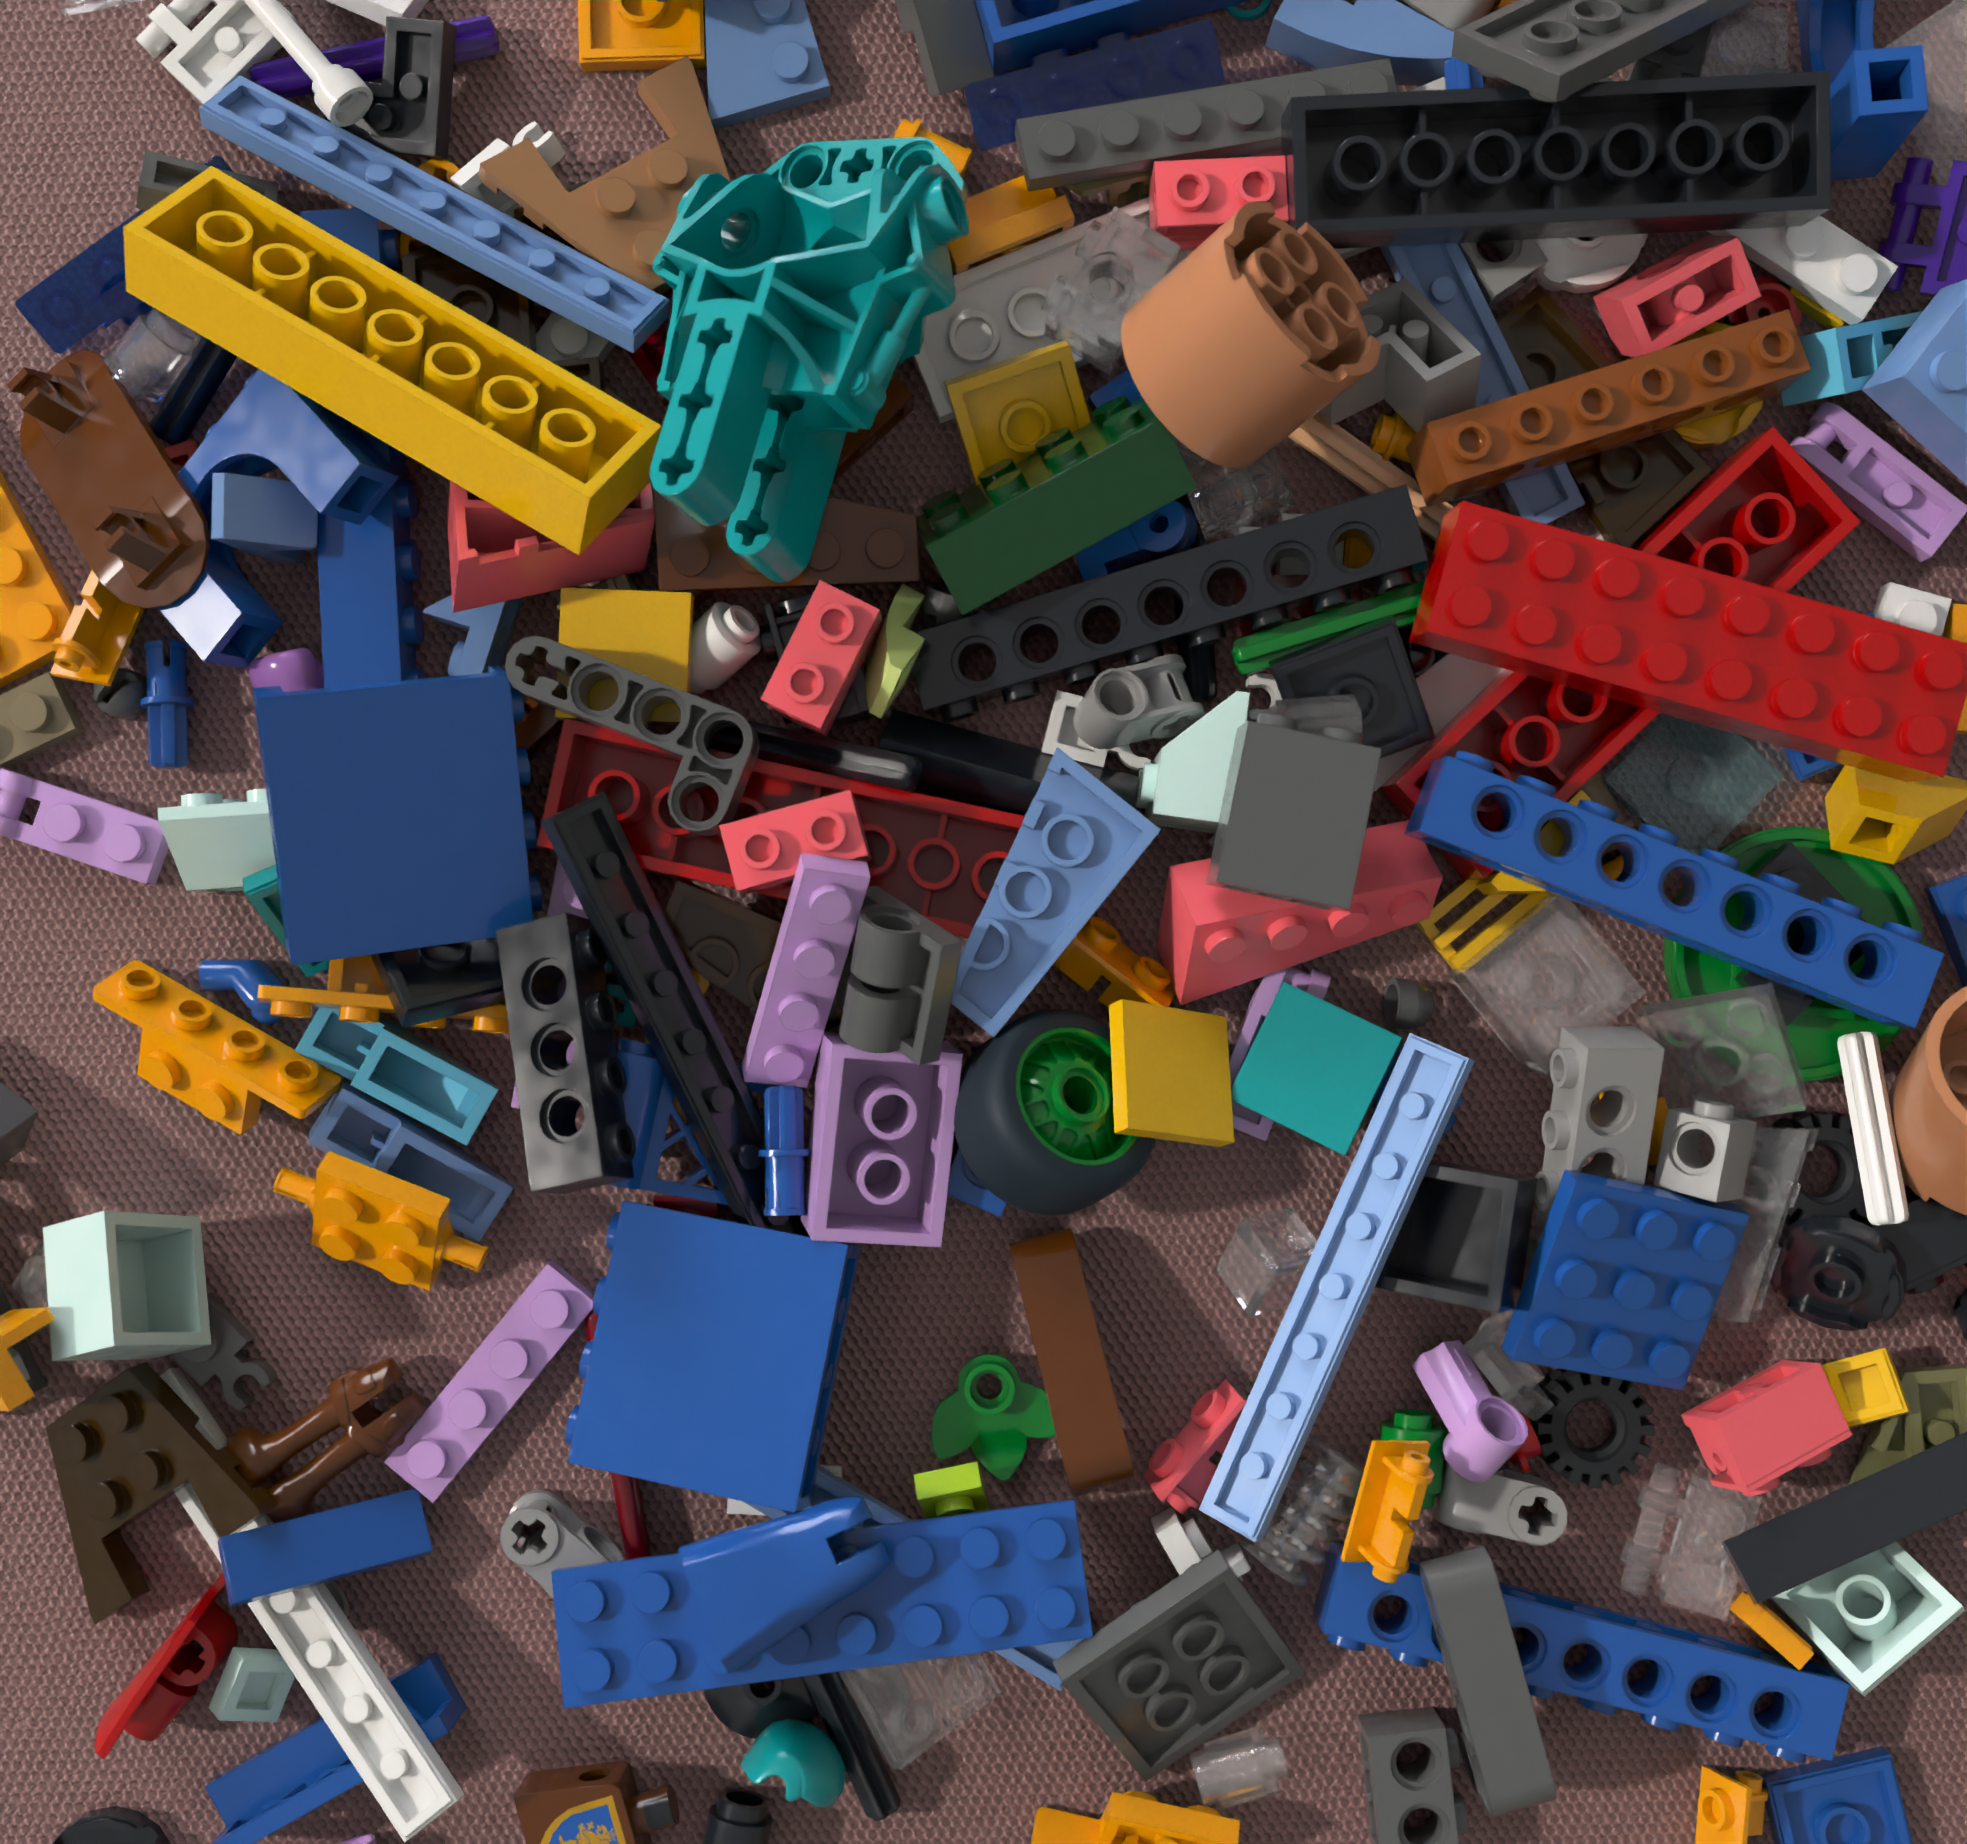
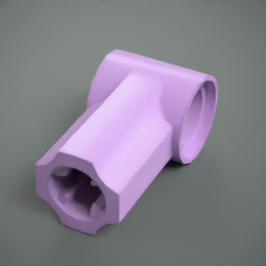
M1460 1340L1442 1342L1437 1347L1422 1353L1413 1363L1412 1367L1449 1431L1443 1440V1453L1446 1461L1463 1478L1472 1482H1485L1525 1442L1528 1437V1427L1524 1417L1515 1406L1503 1398L1492 1396Z

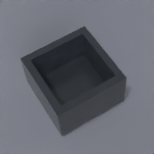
M1431 1159L1375 1287L1495 1313L1515 1309L1522 1290L1538 1178Z

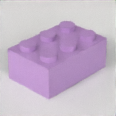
M824 1031L818 1051L808 1146L810 1156H807L804 1184L806 1215H801V1222L812 1241L924 1247L942 1246L955 1129L954 1115L959 1093L963 1053L948 1041L943 1040L939 1061L919 1066L899 1051L890 1053L862 1051L845 1043L841 1039L839 1032Z

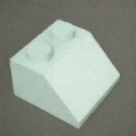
M1236 691L1162 747L1152 763H1144L1143 769L1139 771L1135 807L1146 808L1145 817L1156 826L1216 834L1238 727L1246 723L1250 693Z

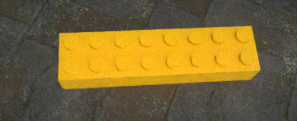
M213 166L207 168L123 227L126 292L577 555H580L650 483L651 463L662 425Z

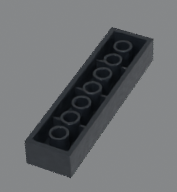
M1830 71L1594 82L1571 94L1568 98L1557 102L1535 99L1529 94V90L1520 86L1291 97L1281 117L1282 155H1285L1289 217V221L1286 223L1298 230L1307 222L1334 249L1802 226L1831 209Z

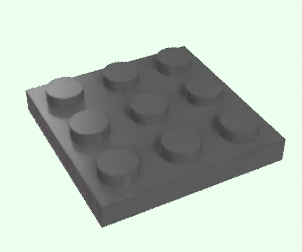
M1219 1549L1202 1561L1190 1566L1183 1574L1146 1599L1134 1604L1130 1610L1093 1634L1092 1638L1083 1639L1073 1649L1052 1662L1062 1683L1145 1781L1305 1673L1294 1653Z

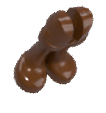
M393 1357L381 1360L363 1369H348L346 1373L339 1375L329 1385V1398L298 1421L276 1433L265 1435L255 1427L245 1426L238 1429L227 1439V1448L241 1462L240 1467L236 1471L252 1488H255L272 1476L288 1460L339 1427L345 1429L346 1433L302 1468L289 1476L277 1480L266 1488L278 1505L266 1513L274 1523L314 1514L315 1510L312 1504L314 1497L338 1474L370 1453L380 1458L390 1454L404 1443L407 1431L428 1408L416 1390L400 1401H394L383 1407L385 1411L381 1414L376 1412L370 1403V1399L374 1396L378 1399L389 1389L391 1384L405 1375Z

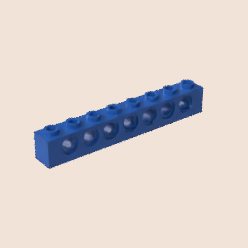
M1457 751L1455 758L1446 756L1432 761L1405 830V835L1883 1025L1916 1028L1944 953L1921 944L1924 936L1921 932L1892 922H1883L1882 927L1879 928L1860 920L1863 912L1862 909L1828 897H1823L1821 904L1799 896L1801 885L1777 875L1762 873L1760 880L1737 871L1741 862L1729 855L1710 849H1701L1700 854L1696 855L1676 847L1679 837L1669 831L1646 824H1641L1638 831L1616 823L1615 820L1618 813L1601 804L1579 800L1577 807L1553 798L1557 789L1546 782L1519 775L1516 782L1493 774L1495 764L1481 756L1465 751ZM1484 796L1495 799L1502 809L1501 824L1494 832L1486 830L1477 818V807ZM1547 820L1554 822L1560 828L1563 835L1562 847L1554 856L1547 854L1539 842L1540 829ZM1609 845L1616 847L1620 851L1624 862L1623 870L1615 880L1607 877L1601 866L1602 854ZM1670 870L1676 871L1684 883L1683 895L1676 904H1672L1666 898L1663 891V881ZM1733 894L1742 901L1744 906L1743 920L1736 928H1733L1725 917V905ZM1794 919L1798 920L1804 929L1803 944L1796 952L1790 948L1786 937L1787 929ZM1858 944L1864 953L1865 961L1862 970L1855 976L1849 968L1848 956L1852 947Z
M1331 1540L1313 1612L1322 1632L1328 1634L1327 1639L1337 1646L1354 1651H1364L1366 1644L1390 1649V1656L1394 1659L1417 1667H1427L1429 1660L1444 1663L1419 1574L1418 1563L1420 1562L1408 1559V1571L1405 1574L1399 1575L1397 1582L1387 1583L1373 1576V1565L1370 1562H1343L1340 1558L1344 1543ZM1499 1582L1511 1628H1526L1525 1640L1517 1650L1530 1695L1544 1699H1553L1556 1691L1578 1697L1577 1702L1580 1705L1602 1714L1615 1715L1618 1707L1639 1712L1640 1718L1645 1722L1670 1731H1678L1681 1723L1702 1728V1733L1705 1736L1729 1746L1741 1747L1744 1739L1766 1744L1765 1749L1768 1752L1792 1762L1805 1763L1807 1755L1832 1761L1850 1684L1827 1665L1809 1660L1799 1671L1775 1651ZM1388 1595L1402 1597L1401 1609L1394 1617L1389 1619L1373 1617L1375 1605L1380 1599ZM1579 1643L1588 1644L1587 1655L1581 1663L1575 1666L1563 1665L1564 1656L1570 1647ZM1650 1659V1668L1646 1676L1636 1682H1627V1674L1630 1667L1639 1660ZM1712 1675V1684L1709 1690L1700 1697L1691 1698L1690 1692L1694 1682L1702 1676ZM1774 1691V1700L1771 1706L1764 1712L1755 1714L1754 1706L1757 1699L1766 1692Z

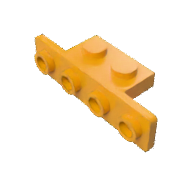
M370 955L330 960L327 990L258 985L257 1002L271 1004L270 1015L311 1018L312 1007L339 1009V1021L377 1024L379 1023L380 1013L396 1014ZM500 1004L410 1026L445 1029L446 1018L473 1020L472 1031L510 1034L506 1005Z
M139 960L129 962L94 986V1001L142 1028L137 1075L147 1080L155 1088L166 1091L200 1111L208 1119L217 1121L239 1135H243L258 1122L262 1098L298 1119H304L340 1089V1075L296 1052L288 1045Z
M1128 1791L1123 1794L1112 1792L1101 1819L1047 1807L1038 1808L1034 1818L1031 1844H1238L1240 1820L1223 1817L1217 1810L1207 1806L1194 1805L1183 1808L1161 1803L1154 1796L1141 1791Z

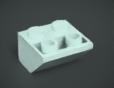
M266 789L246 791L247 802L243 799H223V795L219 793H194L181 795V806L157 808L158 822L186 891L202 893L243 891L242 878L275 865Z

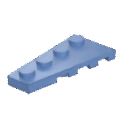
M704 0L708 109L714 130L831 96L829 82L804 0Z
M1058 747L959 958L951 1003L992 1037L998 1034L1161 831L1160 828Z

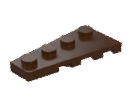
M653 487L659 591L703 592L816 587L819 580L831 586L919 582L916 515L828 497L807 567L796 578L788 582L778 583L769 580L728 546L726 532L730 516L717 525L705 526L698 524Z

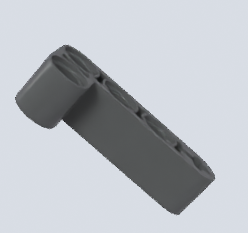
M530 636L522 638L512 646L505 662L507 678L514 688L537 703L682 759L668 797L670 814L677 824L694 834L711 836L721 832L719 825L730 823L733 820L755 766L760 748L758 734L743 716L721 705L545 637ZM548 662L562 674L570 677L568 688L560 682L547 677L536 679L529 674L533 663L544 665ZM603 679L616 680L619 692L615 703L606 710H592L588 698L593 685ZM667 702L678 704L681 719L677 728L669 734H653L649 724L650 715L653 710L660 704ZM727 726L741 729L744 740L739 753L725 760L715 758L710 748L711 738L715 732ZM698 788H714L719 799L716 813L706 821H692L686 809L687 799Z
M1481 1545L1418 1563L1422 1586L1463 1730L1457 1733L1458 1743L1465 1768L1475 1792L1491 1817L1556 1800L1557 1793L1498 1578L1487 1550Z

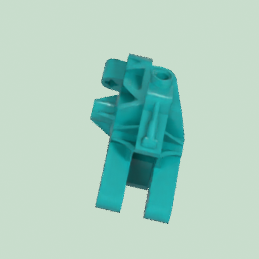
M910 137L809 142L791 150L763 173L743 175L732 182L720 173L702 174L695 181L693 187L683 195L678 205L676 221L660 252L653 261V271L673 289V307L661 372L657 378V391L669 400L670 403L651 463V484L658 493L698 524L705 526L717 525L730 516L726 532L728 546L771 581L778 583L788 582L799 576L807 567L813 552L846 433L858 432V429H871L877 411L884 405L886 400V389L894 370L906 358L917 355L921 351L924 342L926 316L949 307L955 300L956 290L948 243L966 236L969 232V221L965 209L969 190L965 180L958 173L950 159L929 138Z

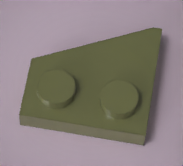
M1957 1363L1896 1368L1912 1413L1872 1423L1848 1485L1967 1432V1367Z

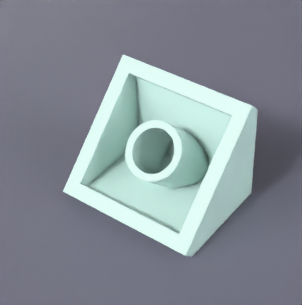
M1897 1542L1770 1598L1806 1642L1813 1647V1650L1822 1661L1863 1696H1866L1965 1611L1964 1607Z

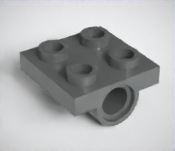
M878 886L867 888L842 970L836 1004L843 1011L839 1035L845 1043L856 1049L871 1053L899 1051L919 1066L939 1061L963 941Z

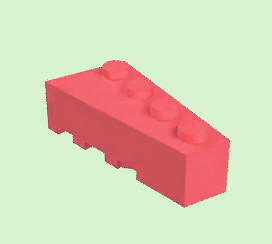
M1409 820L1366 828L1349 910L1332 911L1206 885L1211 858L1170 866L1156 949L1164 968L1171 977V985L1180 1006L1430 918L1443 876L1425 842L1404 834Z

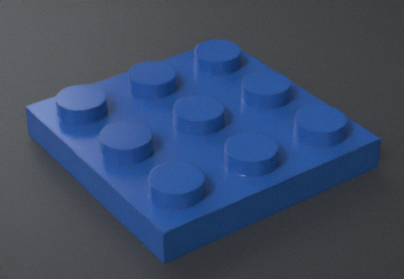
M1565 1169L1501 1348L1511 1360L1683 1390L1750 1214L1733 1203H1716L1674 1191Z

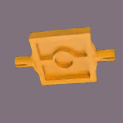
M328 1151L316 1169V1180L290 1170L288 1167H283L273 1185L274 1193H280L308 1204V1208L313 1215L311 1245L321 1248L327 1255L337 1260H351L377 1270L386 1278L398 1284H412L430 1291L441 1272L443 1259L479 1273L489 1253V1247H484L454 1235L448 1218L450 1198L331 1151Z

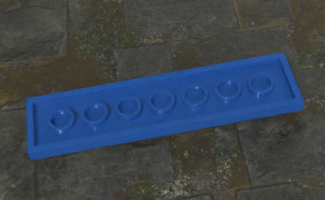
M1075 1499L853 1528L842 1535L837 1533L826 1538L835 1562L849 1557L848 1554L857 1549H866L883 1541L891 1562L869 1584L817 1615L774 1647L732 1673L727 1672L718 1657L683 1571L679 1552L552 1570L563 1707L572 1708L1092 1638L1093 1629Z

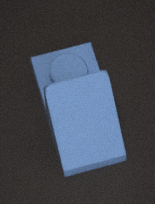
M213 473L211 539L277 564H302V550H312L317 545L318 510L291 481L232 473Z
M452 595L423 610L425 615L438 623L468 632L466 641L459 640L452 651L448 666L449 676L489 673L488 666L499 665L502 667L523 598L453 613Z

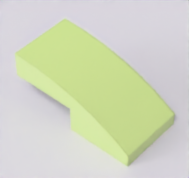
M902 584L893 599L866 667L865 691L869 713L880 719L903 689L925 641L924 637L910 630L925 595Z

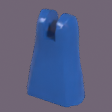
M864 1497L832 1499L796 1513L726 1531L679 1547L683 1571L718 1657L728 1673H732L774 1647L817 1615L869 1584L890 1564L891 1561L884 1541L866 1549H857L849 1553V1557L835 1562L826 1538L837 1533L842 1535L850 1531L856 1524L873 1516Z

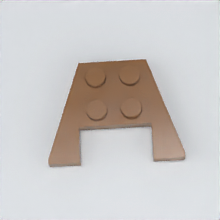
M688 56L640 80L638 95L670 138L669 140L571 192L564 188L530 138L481 162L479 178L496 194L500 190L524 208L523 215L541 229L546 227L552 229L574 246L576 251L660 295L669 291L672 288L653 271L652 264L676 221L678 205L683 195L693 187L695 181L702 174L720 173L730 181L693 63Z

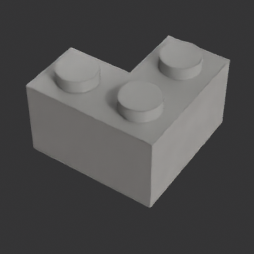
M1404 278L1368 296L1369 302L1359 309L1368 337L1373 336L1380 342V355L1376 366L1318 413L1332 426L1385 399L1407 424L1418 433L1428 422L1475 408L1482 354Z

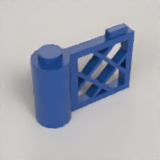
M619 1038L616 1048L617 1058L624 1067L627 1081L626 1090L623 1094L626 1122L632 1129L636 1142V1153L632 1160L634 1179L607 1185L642 1189L729 1205L702 1149L691 1134L692 1129L688 1121L684 1123L673 1105L675 1094L658 1060L655 1059V1054L650 1044ZM740 1063L739 1070L743 1076L742 1063ZM745 1082L749 1091L764 1094L766 1088L782 1086ZM670 1118L676 1129L666 1135ZM683 1138L700 1166L678 1182L656 1178L662 1151ZM707 1176L714 1188L693 1184Z

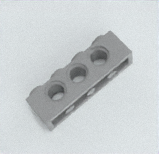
M1561 1026L1559 1049L1553 1051L1550 1060V1075L1554 1084L1550 1111L1544 1114L1542 1120V1138L1545 1152L1542 1171L1538 1172L1535 1177L1538 1178L1535 1193L1537 1211L1534 1231L1530 1232L1526 1259L1529 1267L1565 1169L1640 1185L1645 1183L1665 1048L1636 1026ZM1604 1092L1602 1099L1596 1105L1590 1107L1595 1097ZM1593 1154H1595V1156H1594V1158L1592 1159V1161H1591L1589 1164H1587L1586 1166L1582 1167L1583 1164H1584V1162H1585L1590 1156H1592Z

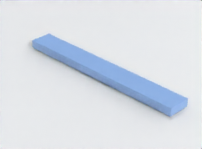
M1409 1033L1199 1508L1200 1511L1254 1542L1261 1541L1264 1538L1475 1062L1412 1033Z

